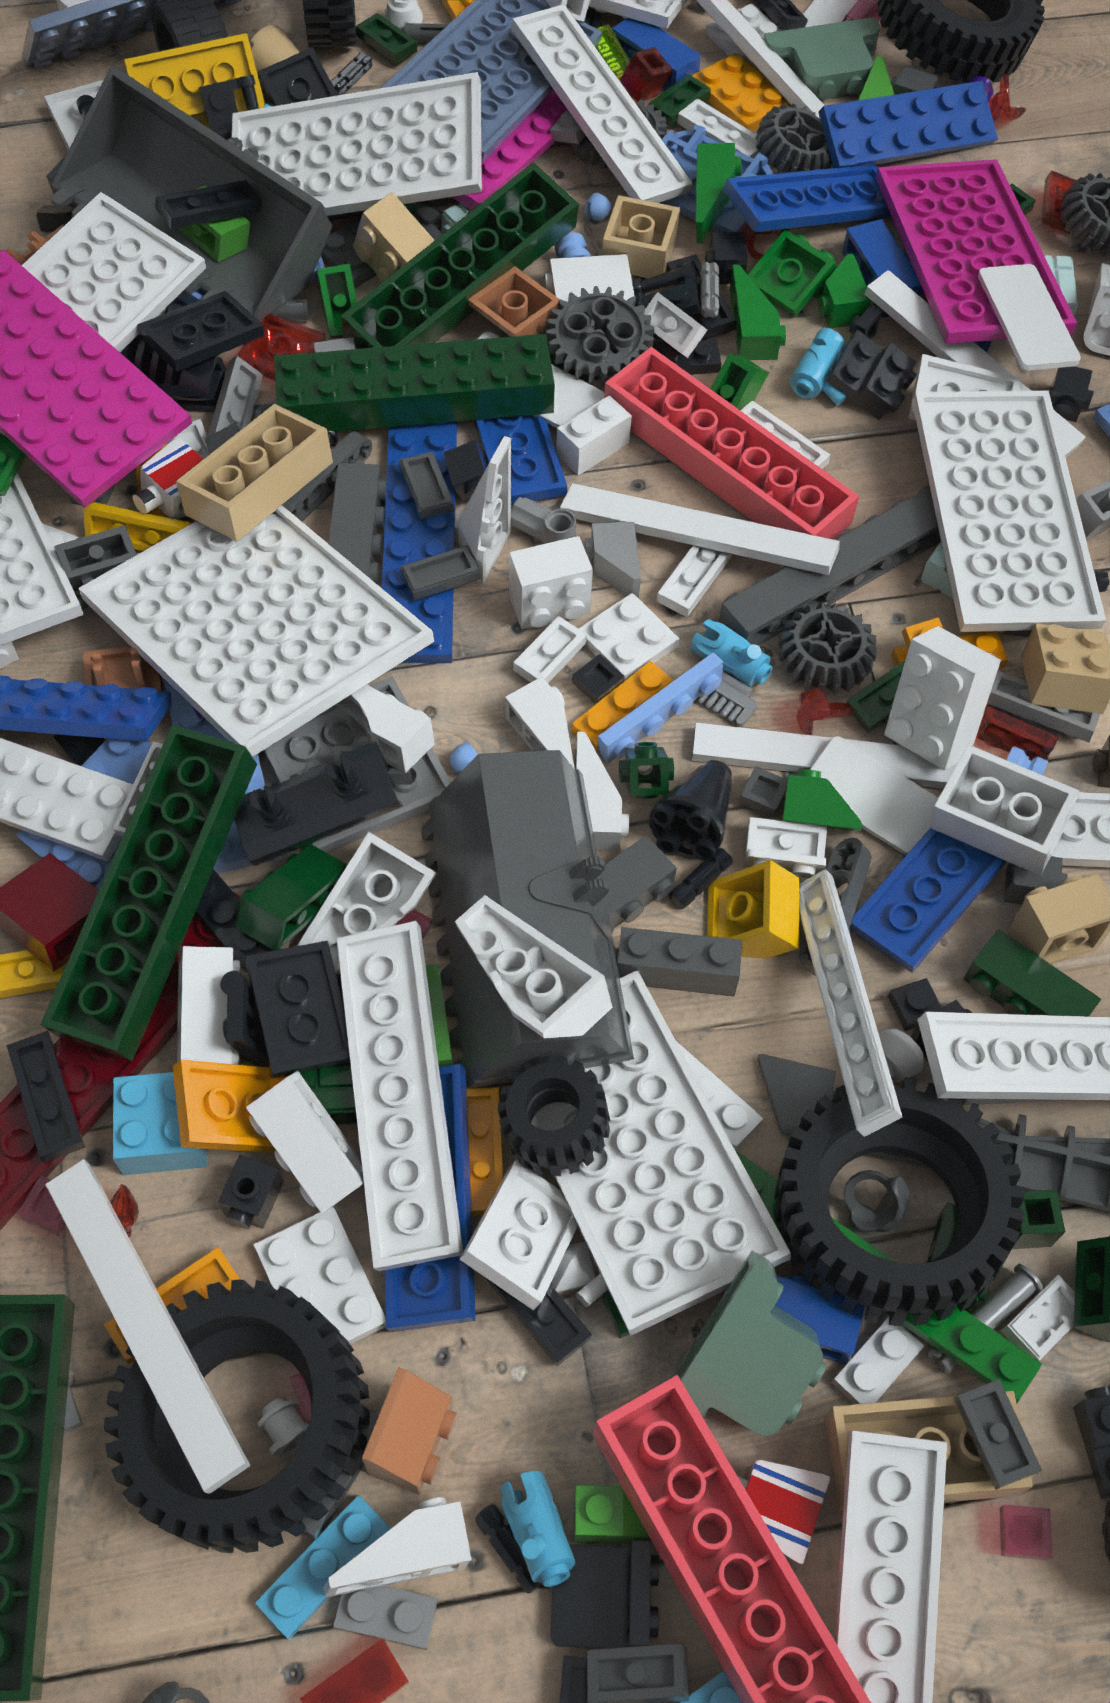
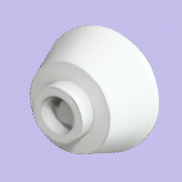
M388 0L383 17L403 32L405 22L422 23L423 13L416 0Z
M897 1029L882 1030L878 1033L890 1075L893 1076V1082H901L905 1077L910 1078L923 1070V1052L910 1036Z

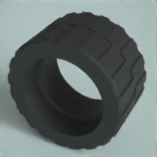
M167 0L153 5L151 19L159 52L228 37L224 22L213 0Z

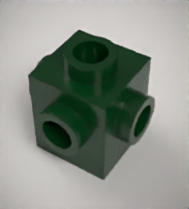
M638 742L634 744L635 748H625V760H619L620 783H626L630 796L640 799H652L658 797V795L668 793L669 781L674 780L673 758H668L664 748L657 747L655 742ZM638 766H650L647 771L638 770Z

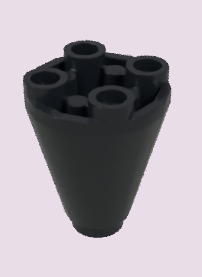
M710 760L700 765L661 797L651 810L649 826L654 837L657 839L656 846L665 855L672 856L676 854L689 859L709 861L721 846L724 838L732 786V773L725 763L718 760Z

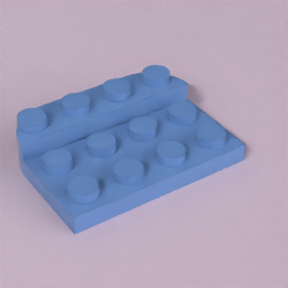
M694 125V130H684L675 134L671 130L662 138V141L690 178L693 185L690 193L660 202V204L679 207L681 215L696 221L697 144L719 143L706 137V128L699 125ZM735 150V156H741V176H735V178L773 174L768 165V159L763 154L758 153L753 159ZM729 199L711 229L717 232H743L748 223Z

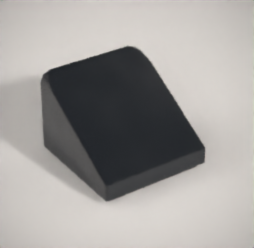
M44 205L36 214L40 231L53 232L61 225L65 226L73 218L72 211L74 208L70 206L58 208L53 205Z

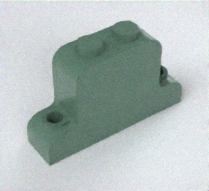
M876 17L764 33L763 39L767 46L780 56L819 100H827L862 93L873 66L872 56L875 54L880 24Z
M751 1250L672 1377L679 1376L702 1417L705 1416L709 1408H714L761 1436H770L777 1433L784 1423L790 1425L794 1421L802 1405L801 1396L808 1385L814 1387L819 1382L825 1371L826 1363L823 1362V1354L815 1330L775 1306L781 1296L784 1285L777 1281L773 1264L753 1250Z

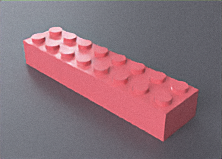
M650 347L605 382L604 398L610 395L632 415L631 432L754 523L832 540L852 524L859 495L654 348Z
M679 1376L672 1377L598 1419L593 1430V1437L741 1702L871 1703Z

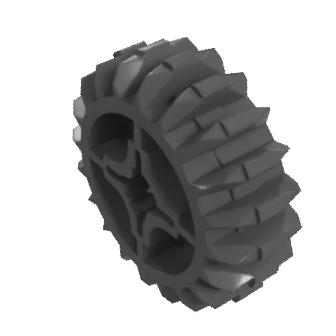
M782 103L780 107L773 106L771 111L763 116L756 132V148L768 159L769 167L774 166L777 169V173L830 168L832 161L822 124L816 116V112L811 113L807 111L805 106L800 109L794 103L790 107Z
M1089 173L1086 177H1080L1064 194L1062 205L1059 208L1062 213L1060 220L1066 223L1064 230L1073 234L1072 240L1077 239L1081 242V248L1088 246L1092 253L1099 250L1101 255L1105 256L1110 253V177L1105 179L1101 173L1096 176Z
M820 602L816 606V610L806 605L802 613L795 611L791 620H787L784 624L778 642L780 649L778 654L780 657L779 661L784 662V672L792 673L793 683L803 680L805 690L811 686L818 687L819 695L825 688L830 689L835 695L839 692L840 687L849 692L854 684L860 686L865 676L871 673L874 665L873 662H875L877 657L876 635L871 634V624H862V614L852 616L850 606L844 611L839 610L836 602L831 608H826Z

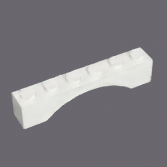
M368 684L335 704V706L351 715L364 728L372 743L377 742L388 764L405 773L435 745L431 718L421 710H414L399 702L394 696L384 694Z

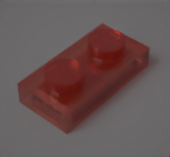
M1051 170L1045 178L1042 223L1069 234V231L1064 230L1066 223L1060 220L1062 213L1059 208L1062 205L1064 194L1076 181L1075 179Z
M988 706L981 720L976 738L984 741L991 747L1000 748L1009 753L1013 746L1024 750L1026 756H1029L1028 760L1032 761L1035 757L1047 760L1058 736Z
M382 1638L302 1696L300 1700L302 1703H383L410 1682Z

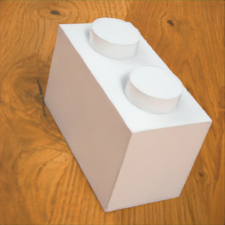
M610 395L557 428L556 453L558 458L577 476L581 475L629 444L632 415Z

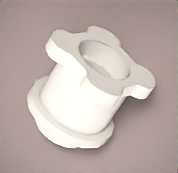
M280 1397L270 1402L262 1409L263 1417L257 1424L261 1431H267L274 1443L269 1448L272 1456L278 1455L280 1459L291 1456L299 1448L309 1425L304 1422L298 1412L300 1404L297 1399L287 1401L285 1397Z

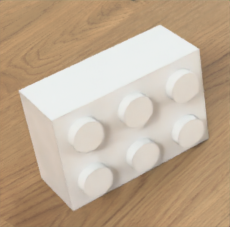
M939 626L911 639L884 735L944 771L955 765L960 760L967 745L973 746L1001 660Z
M968 744L934 806L931 828L1041 876L1073 814L1080 791Z

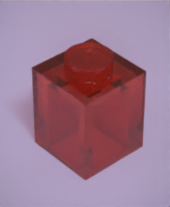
M652 47L634 53L620 78V82L636 102L640 100L645 101L658 96L673 68L659 51Z

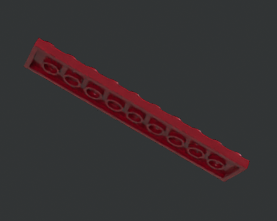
M195 911L132 1062L63 1038H59L54 1043L82 1138L113 1104L114 1077L138 1075L177 1031L178 956L182 947H225L197 911ZM18 1084L0 1102V1230L67 1156L64 1155L45 1163L42 1162Z

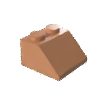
M514 266L469 298L468 305L509 336L546 334L547 319H551L552 308L559 309L558 301L560 299Z
M398 1367L362 1456L368 1475L420 1494L423 1483L431 1485L441 1457L434 1455L440 1438L449 1439L457 1418V1413L451 1411L453 1407L452 1396L411 1372Z

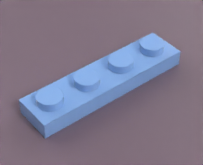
M713 652L598 736V754L607 763L616 757H624L625 748H634V744L646 735L648 737L655 735L669 718L675 714L677 716L682 715L702 694L708 695L715 691L722 681L723 661Z

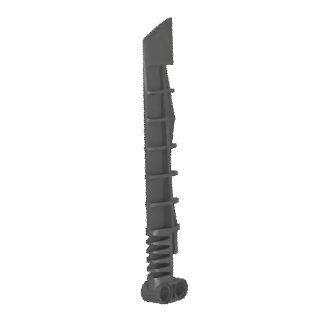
M758 1054L759 1067L780 1132L791 1135L795 1126L799 1127L804 1113L808 1109L814 1112L817 1100L825 1094L831 1100L833 1099L836 1071L770 1055ZM971 1103L970 1109L973 1105L978 1108V1104ZM1022 1114L1018 1116L1014 1133L995 1125L1000 1130L994 1143L995 1146L1008 1142L1013 1154L1007 1165H1019L1021 1177L1016 1186L1024 1187V1191L1057 1189L1060 1200L1110 1212V1139L1075 1137V1127L1067 1125L1064 1137L1025 1136L1027 1121L1026 1115ZM981 1118L978 1124L984 1128L991 1122ZM868 1153L930 1168L921 1161L900 1153Z

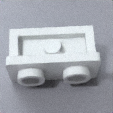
M750 817L744 865L754 866L772 860L784 869L792 871V874L799 878H810L826 867L824 855L827 826Z

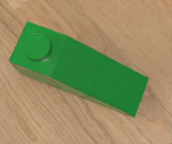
M735 143L697 144L696 243L704 242L729 200V197L723 191L726 180L728 178H735V176H741V156H735Z
M733 265L729 290L732 313L736 319L735 337L738 355L748 360H777L780 346H785L786 327L785 325L780 326L778 311L740 265Z

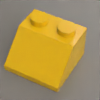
M769 860L716 879L708 886L707 936L742 940L741 957L768 959L799 949V877Z

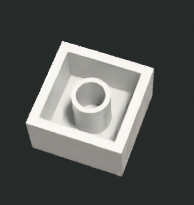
M580 536L509 552V597L521 630L531 627H543L548 623H552L558 616L563 619H577L582 615L590 613L593 569Z

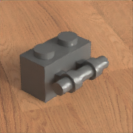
M125 525L54 546L55 553L73 591H78V588L136 556ZM81 594L76 595L81 609L90 607L82 599Z

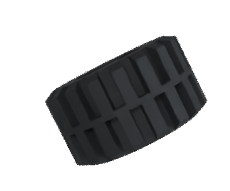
M548 1056L539 1058L541 1064L533 1066L529 1061L522 1065L524 1072L521 1075L514 1072L509 1077L511 1087L503 1086L500 1093L503 1102H498L499 1122L512 1155H516L519 1163L525 1168L531 1163L533 1172L543 1175L545 1169H549L551 1176H561V1170L567 1168L570 1174L579 1171L577 1165L581 1162H584L586 1166L594 1162L593 1151L601 1154L605 1147L604 1138H609L610 1116L602 1084H598L597 1076L590 1069L585 1072L583 1063L575 1060L572 1065H569L567 1057L557 1056L556 1062H550ZM564 1102L578 1109V1113L572 1122L561 1129L542 1130L531 1124L537 1111L550 1103Z

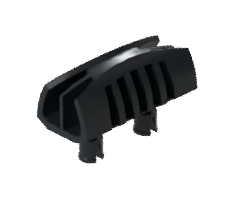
M139 334L120 352L182 408L215 412L227 370L221 357L214 356L176 372Z
M376 741L348 752L345 756L339 755L340 759L338 760L334 758L329 759L326 765L318 768L316 766L308 769V772L301 775L296 773L290 776L289 780L281 783L277 781L272 783L271 787L264 786V790L259 788L245 794L234 821L249 862L253 866H258L403 807L402 801L398 799L394 791L396 786L388 773L390 771L389 766Z

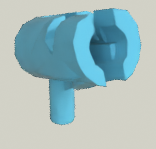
M821 328L817 332L812 344L805 352L790 378V386L797 396L807 399L816 398L823 391L837 406L842 404L847 398L846 395L826 381L846 346L843 337L838 332L830 328Z
M711 619L706 620L703 623V627L706 628L705 637L696 632L690 645V651L702 659H705L714 652L723 661V671L751 688L757 683L759 685L764 684L773 669L769 665L770 656L763 653L758 645H751L746 639L724 624L714 622Z
M540 1471L524 1472L520 1476L526 1491V1500L523 1492L513 1490L512 1484L506 1481L500 1488L502 1507L515 1540L522 1551L532 1581L543 1582L545 1587L555 1586L570 1577V1570L576 1564L564 1533L563 1523L558 1509L553 1502V1496L545 1475Z

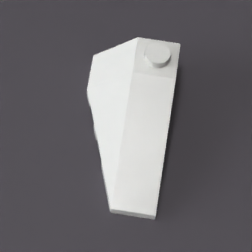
M506 436L500 442L466 508H461L455 519V529H458L459 547L468 545L481 571V579L477 580V582L482 584L511 533V438Z
M368 832L297 946L328 940L337 974L340 971L337 938L394 926L417 906L435 877L436 872Z
M486 895L455 920L458 930L512 1015L541 1037L583 1036L612 1008L604 975Z

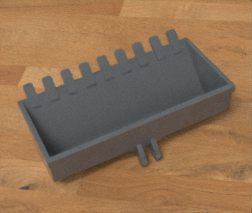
M114 65L109 69L51 185V188L57 191L51 197V203L54 206L63 208L72 202L78 205L72 211V217L78 214L102 192L205 259L206 269L182 292L186 295H191L195 291L202 289L206 292L201 298L202 300L226 290L260 322L263 321L265 316L308 288L333 227L323 211L325 208L323 204L259 162L257 150L248 148L242 151V140L237 137H232V139L228 140L224 139ZM243 180L249 183L262 200L260 212L243 215L250 221L247 249L220 262L214 260L179 229H170L155 209L157 196L195 190L204 185L211 187Z
M560 750L478 754L441 794L435 796L429 803L431 818L422 827V839L425 841L434 839L435 846L426 854L425 863L426 867L430 869L438 867L439 873L429 885L430 897L435 898L442 896V904L433 912L432 917L434 926H446V933L437 941L436 948L438 956H450V963L441 971L440 977L442 986L453 985L454 994L444 1003L446 1016L454 1017L457 1015L458 1025L449 1032L450 1048L462 1047L463 1056L454 1064H461L466 1069L467 1089L508 1083L510 1082L509 1077L514 1072H517L519 1075L524 1072L522 1065L529 1061L533 1066L541 1064L539 1060L541 1057L548 1056L550 1062H556L557 1056L567 1057L569 1065H572L577 1060L584 1064V1069L634 1059L605 900L610 887L609 882L601 878V872H604L606 867L605 860L597 856L583 774L579 769L575 770ZM486 895L604 975L612 1008L583 1036L541 1037L512 1015L458 930L455 920Z

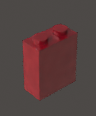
M49 853L0 887V929L55 972L68 962L99 890Z

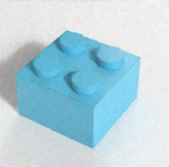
M173 1072L114 1077L113 1160L122 1175L208 1167V1149L181 1148Z

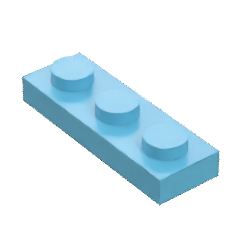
M358 1495L269 1587L255 1604L280 1632L290 1640L330 1598H324L323 1587L328 1578L391 1528Z

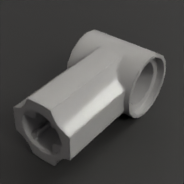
M519 497L513 504L511 525L545 542V544L576 537V518L569 510H550L526 497Z

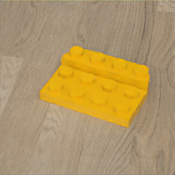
M247 33L124 59L127 75L207 128H209L200 97L199 87L253 74L256 85H253L259 109L264 108V98ZM241 88L233 90L238 112L247 111Z

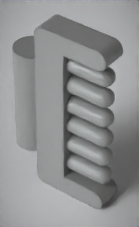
M722 671V681L718 688L710 693L712 695L705 702V707H712L719 698L712 708L713 712H719L724 704L727 703L720 712L721 717H726L734 707L735 709L728 716V721L733 722L736 719L735 727L743 728L756 712L757 702L750 698L753 688ZM710 694L699 696L697 698L698 703H703Z

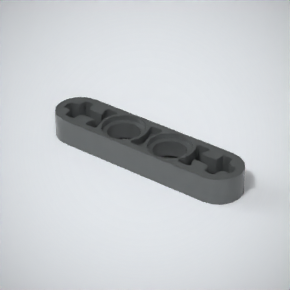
M356 431L348 434L331 450L333 463L282 504V506L303 522L335 491L338 463L364 464L371 453L372 441Z
M848 838L841 841L834 848L827 867V871L833 876L836 889L848 883L847 888L838 895L848 931L872 857L870 851L857 838ZM804 935L798 957L800 962L816 976L806 936Z

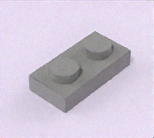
M388 1586L341 1594L333 1627L334 1629L427 1650L438 1598Z

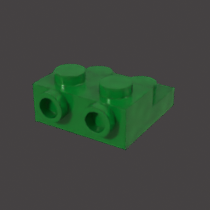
M785 229L748 273V276L767 299L796 317L812 297L818 299L822 294L825 281L836 269V261L826 250L819 251L812 247L804 236L800 234L793 235Z

